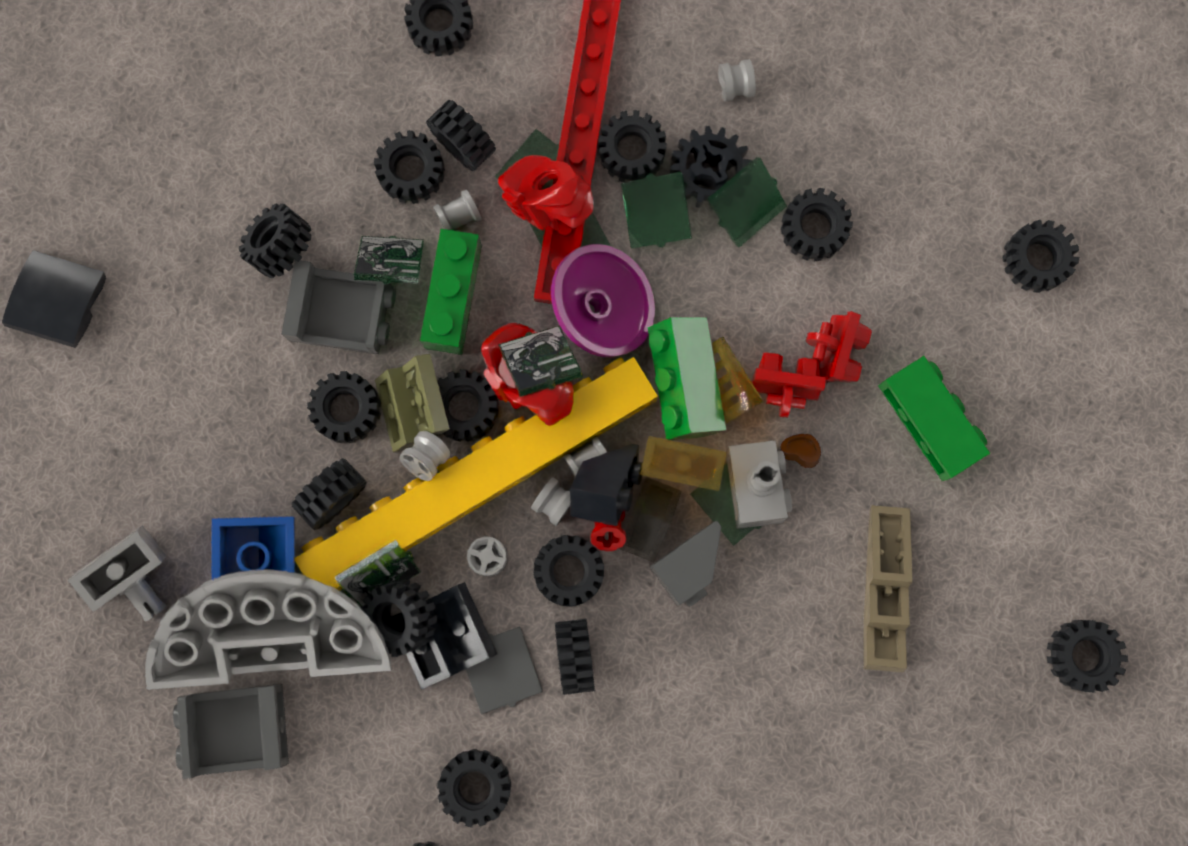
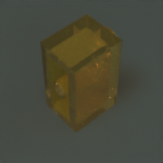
M648 436L640 475L720 491L727 452Z

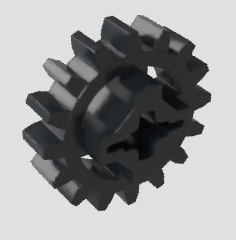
M706 126L704 135L701 136L693 129L690 133V142L681 138L678 143L680 151L672 152L671 161L676 164L670 166L669 173L671 176H679L674 180L673 187L675 190L685 189L682 198L684 201L692 196L697 198V208H700L703 201H709L711 210L716 208L718 200H721L726 206L730 205L732 200L731 193L734 196L740 197L744 190L742 185H748L751 177L746 171L750 170L752 160L743 159L747 154L748 147L741 146L738 148L736 144L739 136L735 134L730 139L726 138V130L723 127L719 130L718 134H712L711 127ZM693 153L696 162L691 164L690 168L686 170V161ZM705 162H708L711 167L717 165V171L714 172L711 168L704 169ZM735 166V176L728 183L726 171ZM698 185H702V186L708 187V188H710V189H705V188H702V187H700V186H698Z

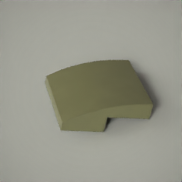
M430 354L416 355L404 366L387 369L375 379L393 453L411 448L414 445V438L420 431H427L438 436L450 429Z

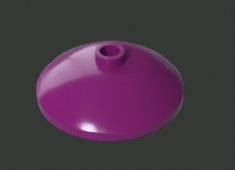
M590 244L574 250L558 265L551 286L552 305L558 323L572 342L590 354L611 358L632 352L646 340L649 335L648 327L652 326L654 322V296L646 275L630 256L612 246ZM589 304L594 307L595 312L591 311Z

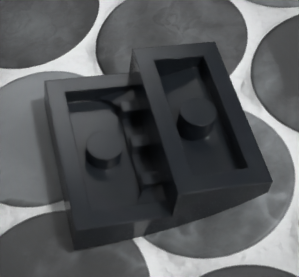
M33 250L13 287L2 323L5 327L76 348L89 327L92 319L90 309L103 289L106 275L103 271Z
M465 582L426 600L427 604L434 602L436 608L430 611V615L437 616V623L430 625L435 628L434 635L428 637L429 641L427 644L406 654L421 689H425L497 655ZM400 612L391 618L397 629L404 632L405 618L403 613Z

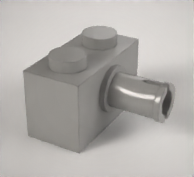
M776 440L729 446L726 451V460L736 529L783 523L788 518L787 512H792V499L790 490L783 489L781 474L786 473V462L783 451H777Z
M143 525L82 567L68 579L69 583L93 612L118 594L120 596L123 594L127 596L143 616L145 622L151 619L153 614H158L167 606L145 581L146 574L159 566L166 558V555Z

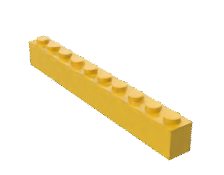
M622 357L618 358L603 368L604 375L594 381L587 377L573 385L574 402L570 415L556 424L548 426L537 415L528 420H525L524 416L513 420L504 427L506 433L494 440H492L491 436L485 437L470 447L472 450L471 454L461 460L454 456L445 463L440 464L437 467L439 473L435 474L430 481L416 478L403 487L405 493L392 500L390 496L384 497L369 507L371 513L360 520L353 516L337 525L335 529L338 533L324 540L320 536L301 547L303 553L295 558V562L304 576L341 591L344 589L340 584L343 580L352 575L360 574L365 569L372 568L376 570L379 567L374 562L379 560L384 565L391 561L392 558L388 554L391 551L397 556L401 555L560 460L567 453L570 454L590 442L593 437L600 436L655 403L658 395L634 357L626 362Z

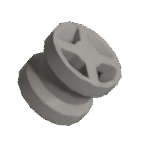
M750 59L742 60L735 66H731L729 63L719 64L718 75L724 101H731L738 95H743L746 98L755 96V74Z
M420 431L414 438L412 448H406L401 453L400 460L404 467L414 476L430 481L437 472L436 467L439 464L445 463L451 454L447 445L437 436L427 431Z
M552 477L535 499L531 509L536 513H545L549 516L550 522L557 526L571 507L570 491L561 488L559 481Z
M484 536L476 539L470 545L467 552V560L471 569L477 574L494 576L505 568L508 553L506 547L499 540Z

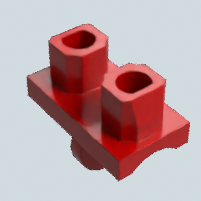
M849 311L847 315H832L830 323L822 322L819 333H807L805 341L807 344L815 347L812 359L819 360L820 377H826V383L835 381L851 383L857 382L860 378L861 363L849 357L852 348L857 350L866 348L870 342L872 330L859 322L861 315Z
M765 352L752 377L751 392L767 394L766 404L779 406V417L788 418L791 408L804 409L806 399L818 401L821 391L825 389L826 377H820L819 360L800 358L796 362L795 373L782 372L783 356Z

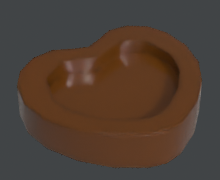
M810 434L790 436L780 446V451H783L786 460L796 461L804 468H813L820 461L821 447L815 437Z

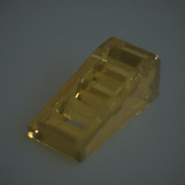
M720 337L712 343L713 356L719 353L721 360L715 363L716 372L723 367L727 371V374L718 379L726 425L761 404L763 400L725 338ZM731 381L733 388L726 392L723 385ZM737 395L739 402L733 404L731 398Z

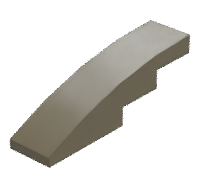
M874 505L870 507L864 606V669L904 672L907 669L906 629L910 625L909 586L913 582L910 508Z

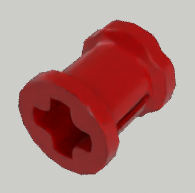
M625 511L622 512L617 526L594 522L595 528L591 532V543L598 550L606 552L615 551L624 546L626 532L622 529V522L625 518ZM606 532H608V540H605Z

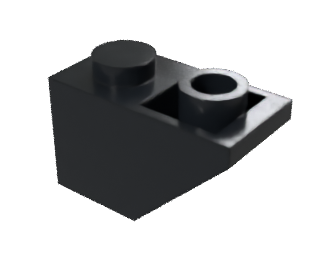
M629 444L582 461L570 486L572 517L617 526L622 512L630 510L634 484L640 485L643 478L644 462H639V445Z

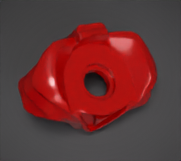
M530 155L516 161L498 178V184L504 191L502 198L507 202L506 204L511 208L512 213L540 230H544L548 225L554 230H559L557 219L572 228H576L593 212L594 202L590 185L586 183L581 175L575 173L571 165L566 162L554 161L540 155ZM556 178L558 179L557 182L549 188L541 190L544 184L548 181Z
M509 323L499 327L485 339L481 347L483 358L488 367L484 370L483 374L499 400H503L505 403L509 401L514 409L526 406L536 413L548 426L554 425L570 415L574 402V388L569 380L567 370L560 372L558 378L555 375V378L550 380L551 375L537 379H546V382L520 390L502 350L501 344L524 338L537 332L520 323ZM546 343L535 347L536 350L533 349L541 361L559 356L558 353L550 355L549 353L554 352V350ZM528 349L521 351L519 357H523L528 352ZM561 358L543 364L542 368L549 372V369L553 366L562 368L566 364Z

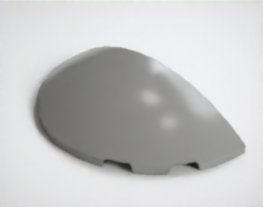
M250 570L220 576L205 582L185 597H181L161 619L155 637L149 645L145 662V679L147 690L229 684L232 674L309 668L310 677L391 671L392 665L386 643L377 626L359 608V605L332 586H327L304 575L286 571Z

